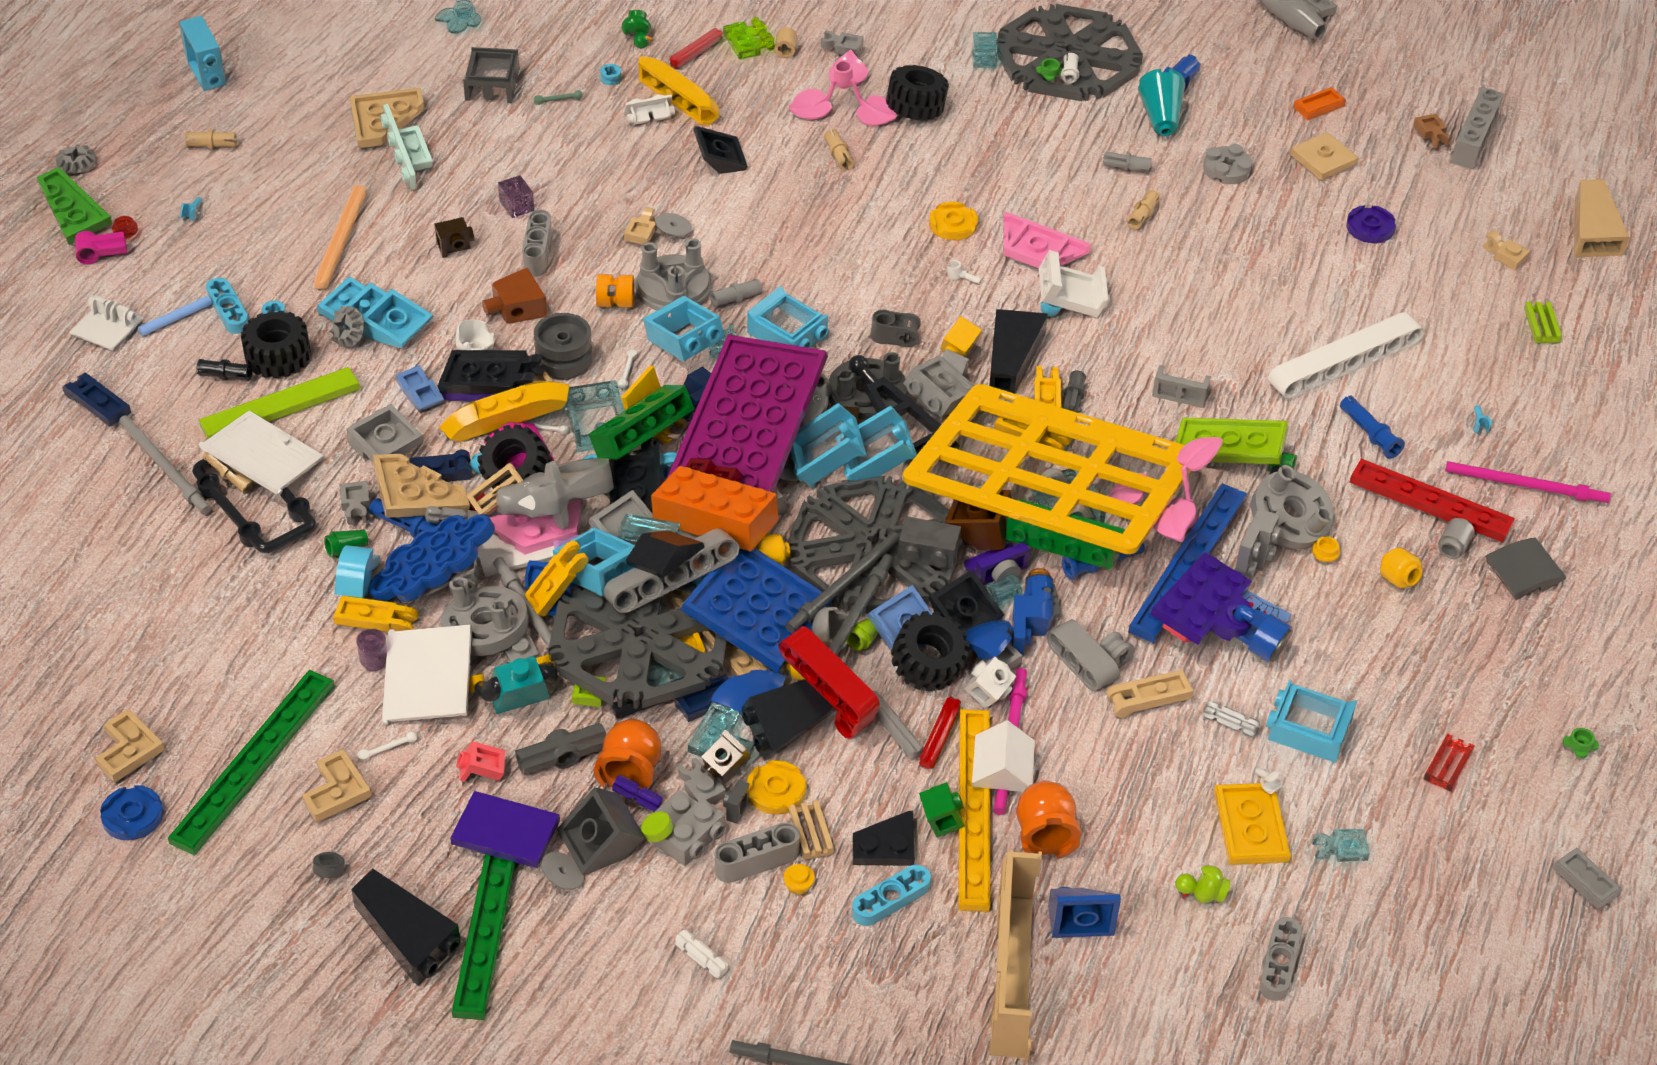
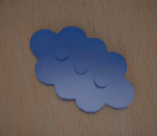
M484 514L475 515L467 520L460 515L444 519L435 529H427L416 535L411 544H404L393 550L385 562L386 569L373 577L369 584L368 592L378 601H388L396 596L402 602L417 599L427 588H435L442 585L450 578L452 573L463 571L472 565L478 556V547L490 539L494 533L495 525Z

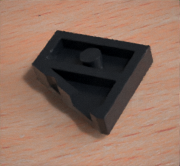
M913 811L904 812L854 832L852 836L853 865H914Z

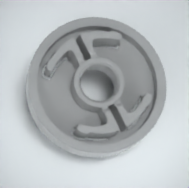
M1283 465L1282 468L1278 469V472H1274L1264 478L1252 496L1251 511L1253 518L1258 508L1266 511L1270 509L1272 513L1280 515L1277 527L1281 528V533L1276 544L1285 548H1310L1320 537L1325 536L1332 526L1334 511L1326 491L1314 479L1294 471L1291 466ZM1284 505L1293 507L1297 511L1298 517L1289 515L1285 511Z
M457 577L453 579L454 582L450 581L449 587L453 600L447 605L442 614L441 627L457 626V624L458 626L471 625V656H485L501 652L517 643L525 634L529 625V615L524 599L517 592L500 586H485L469 591L467 579ZM486 621H491V622H489V623H487V624H481V623L486 622Z

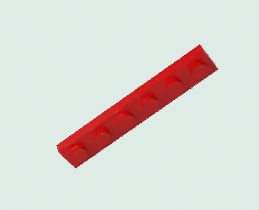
M1362 458L1354 469L1349 482L1446 521L1454 518L1466 519L1474 527L1475 532L1502 543L1505 542L1515 520L1511 516Z

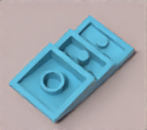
M350 276L317 305V312L330 320L335 319L334 311H339L341 306L357 308L364 321L362 336L402 348L433 318V314L395 290L391 289L385 292L371 282L365 286ZM344 323V324H343V327H345V328H347V329L350 330V328L348 327V325H346V324Z

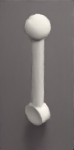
M635 350L627 351L628 360L622 379L618 381V387L621 389L628 386L627 377L633 360L637 359V351Z
M534 423L536 428L540 430L555 431L562 435L569 433V427L566 425L558 427Z
M411 731L403 738L370 751L360 750L357 754L360 762L365 763L373 755L406 742L414 743L418 736L415 732Z

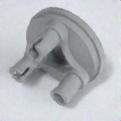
M695 238L688 239L685 242L686 256L669 254L657 257L658 247L655 243L646 242L641 246L642 261L640 262V271L635 284L637 296L646 306L657 311L682 296H686L699 305H702L708 299L712 282L701 257V241L699 242Z

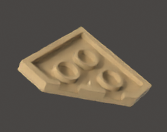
M421 88L349 96L358 148L380 146L388 141L387 128L383 129L380 115L383 114V105H389L398 129H402L424 110Z
M402 454L373 455L374 472L386 518L425 516L428 506H436L440 510L442 507L462 509L464 512L469 510L470 504L466 497L465 487L459 483L450 484L442 480L441 474L424 465L419 468L409 463L410 458Z

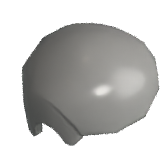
M837 607L822 608L817 612L813 620L812 632L827 647L830 646L847 617L845 612L836 611L838 610ZM847 642L844 643L841 650H844L847 647Z

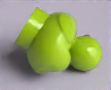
M1205 865L1201 868L1202 873L1197 882L1194 876L1188 873L1177 877L1175 886L1178 892L1182 894V898H1186L1189 894L1193 893L1196 900L1204 904L1210 903L1213 900L1222 903L1230 887V880L1223 877L1218 867Z

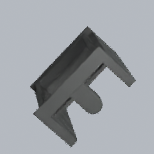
M472 47L466 76L463 79L465 101H470L473 86H482L483 97L486 100L493 98V87L506 88L507 103H512L520 69L518 49Z

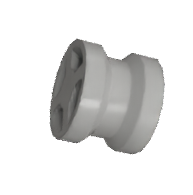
M1116 631L1107 635L1100 643V646L1111 656L1119 668L1131 659L1135 651L1134 646L1129 642H1124L1123 636Z

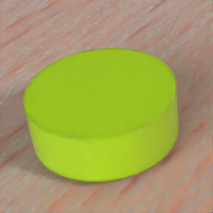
M661 811L647 816L641 825V831L650 842H660L666 839L674 828L669 815Z

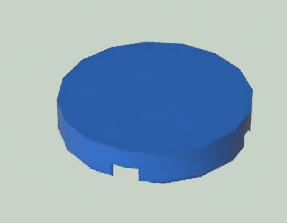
M134 785V788H119L108 795L101 805L100 818L104 830L111 837L120 840H136L146 837L156 830L162 821L164 811L160 797L156 792L142 785Z

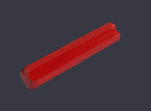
M713 28L669 58L671 67L673 66L675 69L680 68L721 41L723 38L722 31Z
M951 696L946 699L921 753L919 762L921 767H926L927 769L935 767L961 709V701L958 698L955 699Z

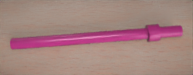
M1447 461L1445 472L1573 496L1575 500L1585 502L1589 499L1609 503L1611 495L1609 492L1589 489L1588 485L1578 484L1573 486Z
M1024 668L1016 670L1014 685L1011 686L1012 690L1009 693L1011 705L1008 721L1018 728L1022 704L1026 702L1028 691L1025 687L1027 670ZM997 789L993 809L995 814H1005L1009 790Z

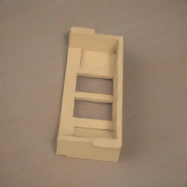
M1007 851V856L1003 858L998 894L996 933H999L997 978L992 1008L990 1055L1025 1058V1062H1029L1031 1049L1029 1030L1032 1010H1028L1032 905L1035 880L1040 874L1042 851H1039L1038 854Z

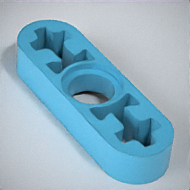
M224 278L211 279L207 282L206 289L214 309L228 332L240 334L243 332V326L248 324L246 310L228 280ZM228 303L234 304L232 307L228 308L221 307L222 305Z
M911 865L858 895L852 903V917L854 921L863 926L873 925L925 895L930 889L931 874L929 870L921 865ZM888 890H894L900 894V897L896 900H888L883 896V893ZM861 907L865 909L872 908V912L869 913L867 910L861 911Z

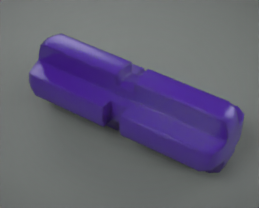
M618 775L612 785L613 792L619 793V795L629 800L635 799L636 804L651 812H655L660 807L663 801L662 796L645 787L640 789L638 788L639 784L622 775Z

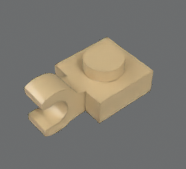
M644 207L640 218L632 217L624 232V241L642 245L651 241L656 231L655 218L652 217L655 212L654 208Z
M1491 230L1486 235V238L1490 240L1483 244V248L1495 253L1494 259L1511 269L1516 270L1528 258L1529 250L1510 239L1504 242L1498 232Z

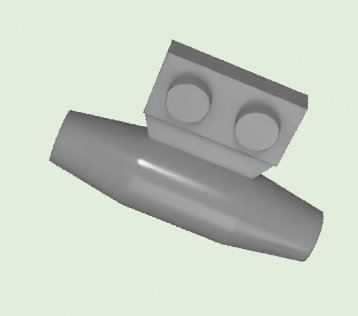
M1260 0L1270 12L1290 27L1314 39H1319L1326 32L1327 24L1321 18L1335 14L1338 7L1331 0Z

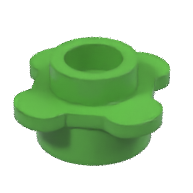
M1053 58L1043 60L1041 66L1036 68V72L1042 74L1048 81H1052L1056 76L1061 75L1063 70L1060 67L1059 61Z
M1576 728L1572 731L1571 736L1563 738V745L1570 747L1579 758L1587 757L1588 752L1591 750L1595 751L1599 747L1594 734L1586 728Z

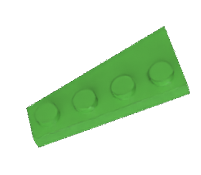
M60 167L37 177L39 186L68 245L75 242V236L79 232L90 231L95 233L112 224L111 216Z

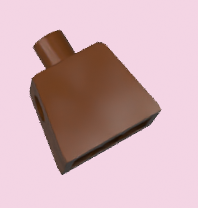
M528 268L495 281L492 284L493 297L482 300L483 310L486 315L500 312L505 322L509 324L547 316L546 296Z

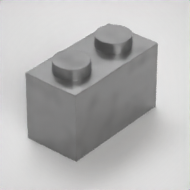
M906 516L899 538L898 559L953 570L960 544L961 526Z

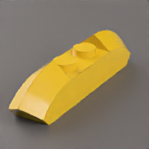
M639 56L640 82L658 95L666 96L672 94L671 104L701 125H711L719 117V108L715 100L694 82H691L680 72L660 60Z
M540 381L519 386L464 405L450 415L439 428L451 440L461 442L492 432L508 422H523L562 409L567 402L570 385L553 381Z

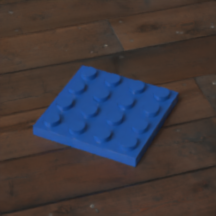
M739 548V553L733 561L709 572L685 600L680 610L773 671L778 672L786 662L779 651V643L792 634L786 629L785 624L798 613V609L806 602H812L822 591L754 548L752 551H747ZM833 599L830 600V601H829L825 606H823L822 608H824V607H830V605H831ZM811 620L808 623L805 622L801 626H805L811 630L813 620Z

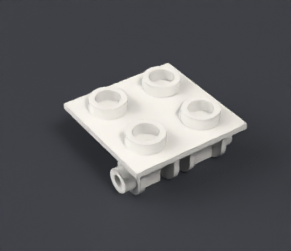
M96 295L91 296L88 300L91 311L69 333L113 350L144 318L137 315L133 308L121 306L120 303H115L112 300L107 301L101 296Z

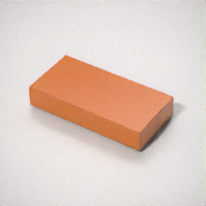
M1330 87L1294 101L1293 108L1304 118L1310 120L1344 107L1346 99Z

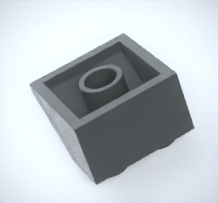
M595 787L557 828L582 874L585 875L626 859L645 838L619 793Z

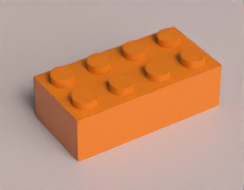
M679 466L651 495L654 523L697 536L717 528L723 529L738 543L739 548L747 551H752L778 522L776 493L688 467Z

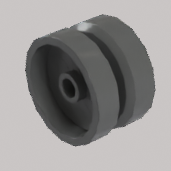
M555 313L544 317L537 323L534 328L535 354L542 355L540 365H545V371L549 376L554 378H572L588 370L592 363L591 327L585 319L571 313Z

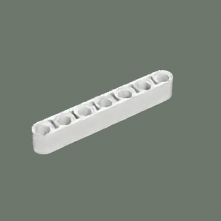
M1403 312L1278 365L1270 372L1268 381L1286 399H1289L1416 344L1423 337L1425 330L1407 312Z

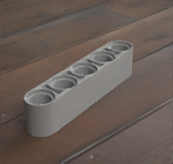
M723 529L711 530L694 539L703 542L705 548L664 578L634 568L607 582L603 591L604 597L616 611L620 613L630 612L733 561L739 553V545Z

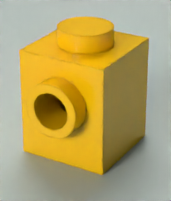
M960 316L944 337L940 350L944 353L948 349L966 357L979 340L982 329Z

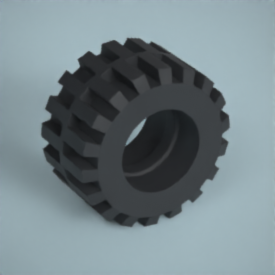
M904 65L903 67H897L890 75L886 104L896 114L914 120L935 119L944 111L949 87L948 80L943 77L944 75L936 72V70L924 66Z
M280 310L278 312L267 311L266 314L260 313L256 318L248 320V324H245L242 328L241 341L245 362L252 365L251 369L257 375L262 374V377L266 378L269 376H273V378H279V376L287 377L291 373L299 372L300 368H304L307 365V361L310 360L311 349L307 326L302 321V318L299 316L295 317L294 313H285Z
M517 424L513 428L510 425L503 426L504 430L499 431V429L494 430L492 437L487 436L485 438L486 445L480 446L479 451L482 455H478L477 462L480 464L478 468L485 480L505 467L507 461L519 453H527L524 463L516 469L523 480L534 473H545L546 464L553 461L550 451L535 432L533 433L530 428L525 426L523 429L521 425ZM511 473L493 485L492 488L494 489L513 475Z
M923 611L920 616L916 613L911 616L910 620L907 619L904 622L891 649V655L893 656L891 662L893 666L898 667L896 670L897 675L905 677V683L909 685L911 682L915 684L914 688L919 690L921 687H925L926 691H933L934 687L937 690L944 689L946 685H951L955 678H957L968 658L970 645L969 641H965L967 637L966 632L959 630L961 625L957 621L955 623L950 621L952 617L948 615L942 617L940 612L936 611L932 615L928 611ZM918 644L933 646L940 652L942 658H932L925 655L918 647Z

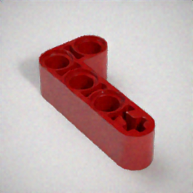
M801 626L779 643V651L784 659L838 711L834 723L842 736L852 739L874 721L880 707L877 695L810 629Z

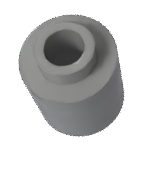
M1454 518L1449 521L1439 539V551L1442 555L1450 559H1456L1464 554L1475 534L1471 523L1462 518Z

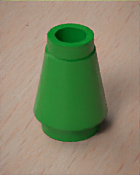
M364 529L331 531L330 535L324 537L326 552L329 557L339 559L345 545L367 546V533Z

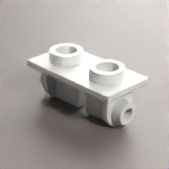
M672 94L666 96L656 95L644 100L633 99L625 103L624 116L627 117L628 124L636 125L650 122L649 114L653 115L654 121L670 119L671 116L675 115L674 107L670 106Z

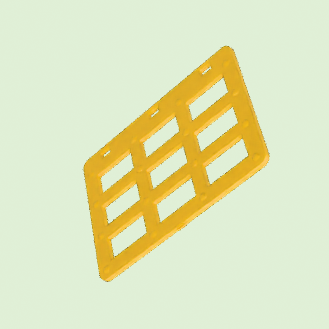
M978 384L970 389L904 470L903 481L910 486L1123 554H1133L1138 551L1183 483L1181 472L1183 465L1178 463L1177 456L1185 445L988 385ZM1001 398L1013 401V403L1001 400ZM979 410L1029 426L1018 437L970 421ZM1076 421L1089 424V426L1077 423ZM1046 431H1050L1098 447L1090 458H1086L1038 442ZM959 435H963L1010 451L1001 462H997L950 446ZM1155 444V445H1158V446H1161V447H1165V448H1168V449H1167V450H1166V449H1162V448H1159V447H1156V446H1153V445ZM1115 452H1119L1168 468L1160 480L1107 463ZM1027 456H1031L1079 471L1071 484H1067L1019 469ZM939 460L989 475L990 477L979 489L932 474L930 471ZM1098 477L1150 494L1143 505L1138 506L1090 491L1089 488ZM1008 482H1012L1059 497L1060 499L1053 509L1049 511L1001 496L999 493ZM1081 504L1132 521L1123 534L1069 516L1076 506Z

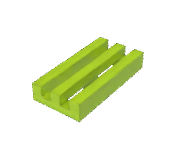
M1526 302L1524 310L1534 342L1560 343L1562 335L1551 302H1546L1545 305H1542L1541 302H1536L1535 305H1532L1531 302ZM1535 313L1538 314V317H1539V320H1540V323H1539V324H1540L1541 329L1543 330V333H1544V336H1545V337H1542V335H1541V332H1540V329H1539V326H1538V323H1537V320H1536Z

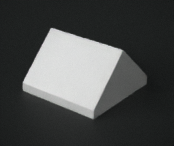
M1008 720L975 735L972 787L1024 792L1029 785L1033 784L1035 741Z

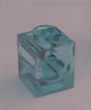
M973 32V68H996L998 52L996 32Z

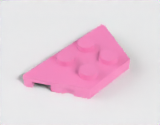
M1004 213L1003 255L1039 269L1049 250L1059 253L1060 266L1085 256L1091 251V244L1011 213Z
M583 499L568 503L569 527L563 530L558 528L553 516L531 518L521 514H498L489 518L495 525L494 532L499 535V539L506 544L513 545L516 550L526 555L554 546L553 542L578 535V524H580V510Z

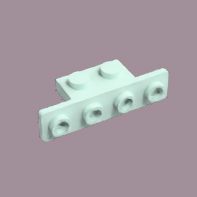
M385 104L383 105V114L380 115L382 127L388 130V142L390 147L394 146L395 148L394 157L397 165L401 164L402 166L401 175L404 183L408 182L410 189L415 190V171L433 167L432 158L419 125L398 129L389 105Z

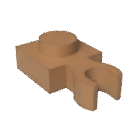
M1437 114L1415 118L1413 125L1423 139L1430 138L1432 146L1436 149L1439 146V142L1444 143L1446 147L1448 146L1449 136L1446 134L1447 127Z

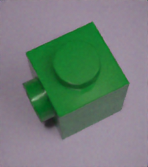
M947 782L919 793L927 821L936 837L965 826L960 810L964 808L962 799L958 791L954 793L951 791Z

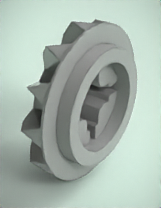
M78 144L75 147L67 146L66 150H59V155L56 156L57 167H60L66 173L72 174L87 171L96 162L94 150L89 149L87 145L82 147Z
M341 306L339 311H334L335 319L330 320L333 328L329 332L334 335L333 341L338 343L340 347L350 348L361 339L364 321L357 308ZM343 324L348 325L350 330L343 328Z

